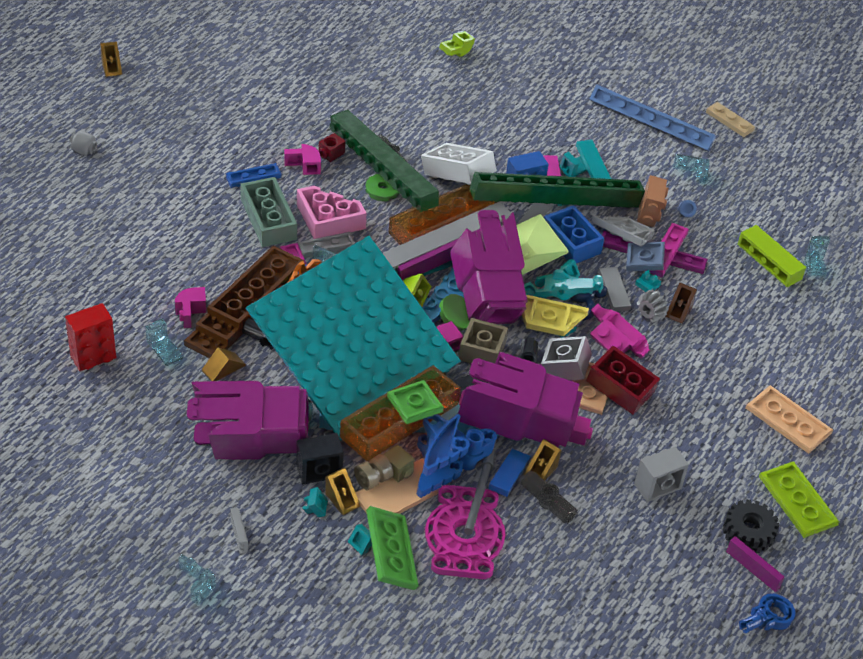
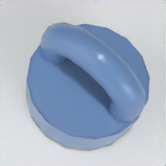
M684 200L679 204L678 210L683 217H692L695 215L697 207L693 201Z

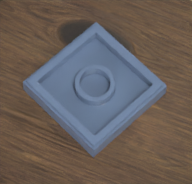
M647 242L643 246L628 243L626 270H664L665 242Z

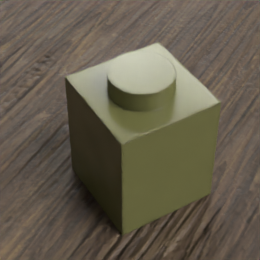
M397 444L384 453L392 465L393 478L397 482L412 475L415 459Z

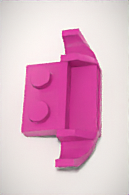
M599 304L591 309L601 324L590 335L604 349L608 351L612 346H615L623 353L630 349L640 358H643L650 351L645 335L636 330L619 312L604 309Z

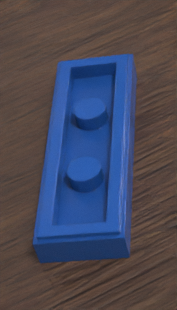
M276 163L226 173V179L230 188L240 187L242 183L271 177L276 179L282 178Z
M512 448L489 483L488 489L507 497L528 465L531 456Z

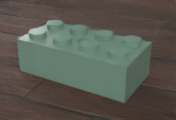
M275 177L240 184L242 204L262 247L297 240V222Z

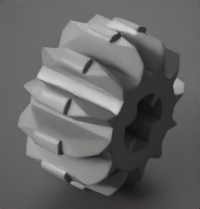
M652 289L638 297L637 305L639 308L637 310L642 313L641 316H644L646 321L657 322L667 315L669 308L666 305L668 302L664 300V296H661L659 291L655 292Z

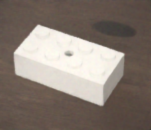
M445 143L421 155L425 175L432 176L433 178H443L444 180H453L457 183L463 182L471 185L474 172L494 173L497 171L493 151Z

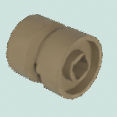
M381 453L354 468L355 477L360 486L365 490H370L377 486L379 482L382 483L394 475L390 461Z

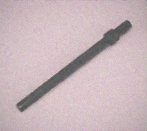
M493 449L489 456L483 459L481 464L482 472L464 529L467 535L472 534L488 477L495 464V449Z

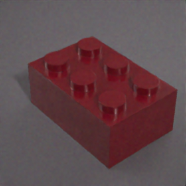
M612 346L591 367L586 382L632 415L654 394L660 381L658 376L615 346Z

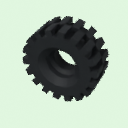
M741 500L738 501L737 505L734 503L727 512L723 524V533L726 534L725 538L728 541L733 537H737L750 549L754 550L756 554L760 553L761 549L765 552L768 547L773 545L779 528V523H777L778 517L773 516L774 511L772 509L767 510L768 506L766 504L763 506L759 505L760 501L755 500V503H751V500H746L744 503ZM744 522L754 523L759 529L748 528Z

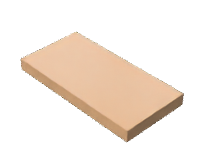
M771 385L746 405L748 411L808 454L833 432V429Z
M423 458L414 462V472L410 477L404 478L400 482H397L392 477L382 483L379 482L377 486L370 490L363 488L355 492L366 514V510L370 506L401 514L437 495L439 489L431 491V493L422 498L416 495L419 478L423 471Z

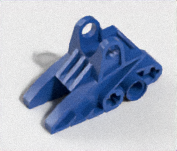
M438 414L424 418L422 423L427 434L420 435L417 440V447L424 457V464L416 495L422 498L431 493V491L439 489L442 485L444 486L452 482V479L459 478L462 470H474L478 461L493 452L497 439L495 431L488 428L481 430L470 429L465 435L457 429L460 414L455 415L448 421ZM428 419L435 420L437 424L429 423ZM425 440L427 444L425 445L421 441Z

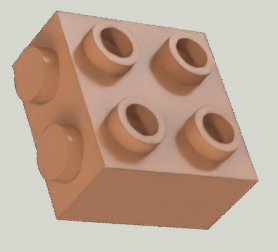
M652 175L649 176L644 189L645 193L639 206L637 222L654 227L656 221H660L661 209H665L667 199L665 198L669 188L666 187V179Z

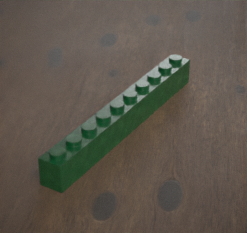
M345 110L330 115L331 123L329 126L331 131L344 139L349 148L355 151L376 173L380 174L413 207L423 212L439 206V190L353 113Z
M474 172L470 186L473 200L588 205L596 207L639 208L645 193L640 180Z

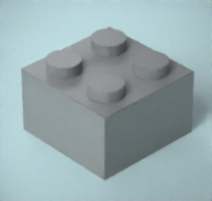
M587 337L549 339L541 365L546 369V373L567 380H584L592 356Z
M676 447L663 449L657 454L645 456L640 460L634 485L647 502L682 489L689 464Z

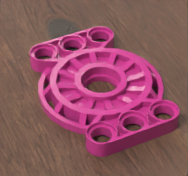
M444 485L439 488L438 500L442 505L432 511L425 526V539L429 548L435 554L431 561L433 572L439 575L488 579L493 575L494 564L492 560L500 553L505 541L503 522L497 513L492 510L498 504L499 497L496 492L485 489L473 529L475 536L470 539H463L455 534V530L459 526L466 525L473 500H464L463 496L471 495L474 498L476 488ZM450 493L453 495V497L450 499H446L442 496V494ZM491 497L494 499V502L486 503L483 499ZM431 524L433 525L432 531L429 533L428 528ZM499 532H501V534H502V539H501V541H500L499 538H498V533H499ZM430 539H433V540H434L435 545L437 546V548H435V547L433 546V544L431 543V540H430ZM497 546V550L491 555V551ZM437 561H444L447 566L440 568L435 563ZM464 563L468 568L460 570L457 568V565ZM484 565L490 570L488 572H481L478 567Z

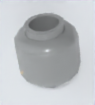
M83 130L78 131L76 134L73 133L69 140L71 149L83 156L92 154L97 147L96 138Z

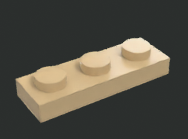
M718 102L706 109L707 114L742 137L747 136L755 129L754 125Z

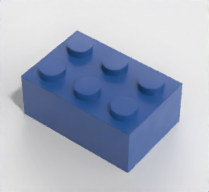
M574 205L544 216L546 222L568 249V253L563 255L567 261L575 259L577 264L602 253L604 237Z

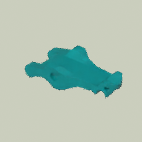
M556 269L552 274L539 276L535 279V285L537 287L544 286V288L536 289L534 296L540 298L554 296L560 300H568L578 293L592 294L594 290H598L601 293L603 278L601 275H596L593 279L577 278L568 275L563 269Z

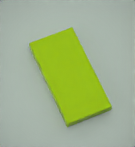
M794 461L759 474L761 481L803 538L838 526L839 520Z

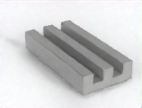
M238 507L230 508L231 524L239 553L245 554L248 552V539Z

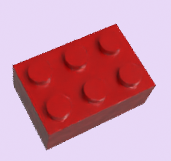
M103 303L65 316L70 356L79 372L85 369H92L96 365L108 363L117 358L113 319Z

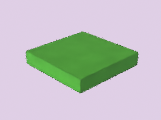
M425 380L389 391L387 394L388 399L406 424L443 412V405Z

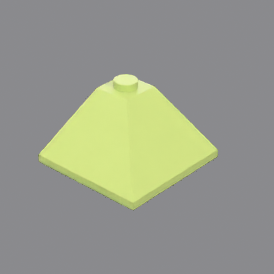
M541 214L516 225L525 263L524 268L521 270L522 275L568 253V249Z

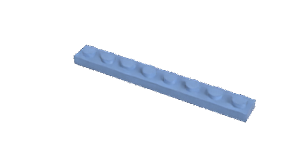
M597 84L590 97L591 101L707 151L710 150L716 135Z

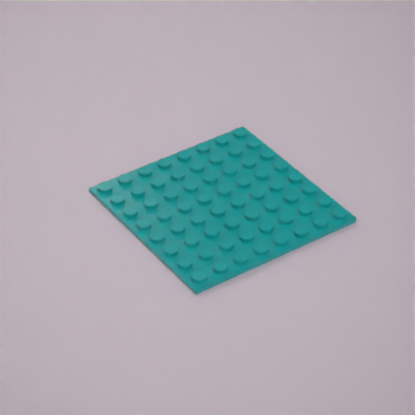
M370 235L246 307V310L301 387L307 389V395L334 433H338L340 441L393 407L387 397L389 391L422 380L429 383L461 361Z

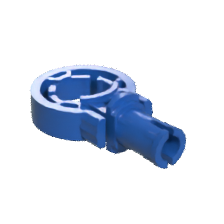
M764 595L758 605L752 608V616L739 621V627L743 630V633H749L756 628H764L765 631L769 629H787L795 617V608L787 598L781 595ZM772 603H774V607L782 611L784 617H778L777 614H774L769 609Z

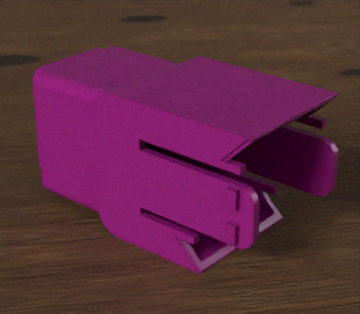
M480 210L478 212V220L481 234L479 230L471 232L466 228L450 251L457 288L464 294L469 321L471 318L493 324H512L526 310V303L528 301L521 273L525 263L513 212L507 219H505V215L501 216L503 223L501 227L497 211Z
M499 352L495 363L479 358L472 361L469 374L476 378L472 382L475 385L469 386L462 391L459 400V422L479 429H492L496 434L516 441L522 440L525 437L541 443L545 439L558 448L559 445L566 447L575 426L583 392L578 391L579 383L546 373V369L540 364L503 352Z
M259 381L191 382L195 398L189 399L187 403V417L189 420H239L199 422L195 425L194 442L199 445L211 444L215 459L251 460L262 459L266 454L297 453V440L308 438L309 402L307 389H300V386H263Z

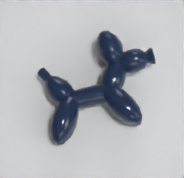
M603 285L601 293L598 290H594L592 294L578 293L570 298L574 302L587 304L586 308H589V311L583 320H588L594 315L591 309L596 305L592 299L594 297H605L608 288Z

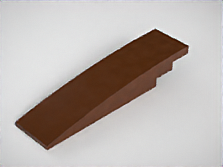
M273 245L207 307V314L196 323V330L184 340V346L209 359L217 348L228 350L243 334L242 328L248 318H252L246 307L287 284L297 264L302 261L304 262V260Z

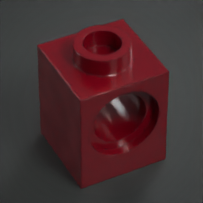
M335 133L319 141L318 149L320 157L329 162L334 161L345 154L346 141Z

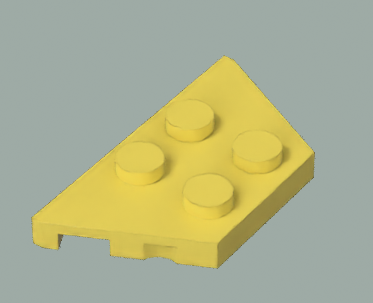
M526 295L528 302L526 303V310L522 313L527 329L565 336L588 315L589 308Z

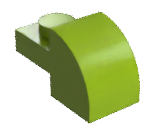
M466 31L453 34L452 40L441 42L439 49L448 56L457 55L462 57L471 50L475 38Z

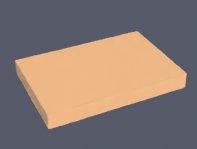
M589 362L584 380L572 381L579 383L578 391L583 392L579 408L602 415L608 397L586 382L589 371L594 363Z

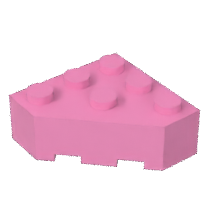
M316 186L297 189V207L313 239L366 229L367 213L361 202L355 199L352 201L344 199L343 195L331 191L330 193L323 192L321 188Z

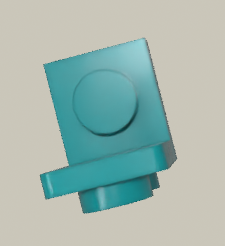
M570 152L564 153L559 168L567 177H575L587 171L581 156L575 158Z

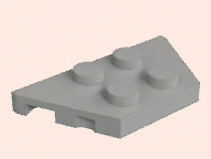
M593 216L592 223L610 231V234L623 237L624 241L633 242L639 246L645 245L654 236V229L628 217L608 216V220H604L599 216Z

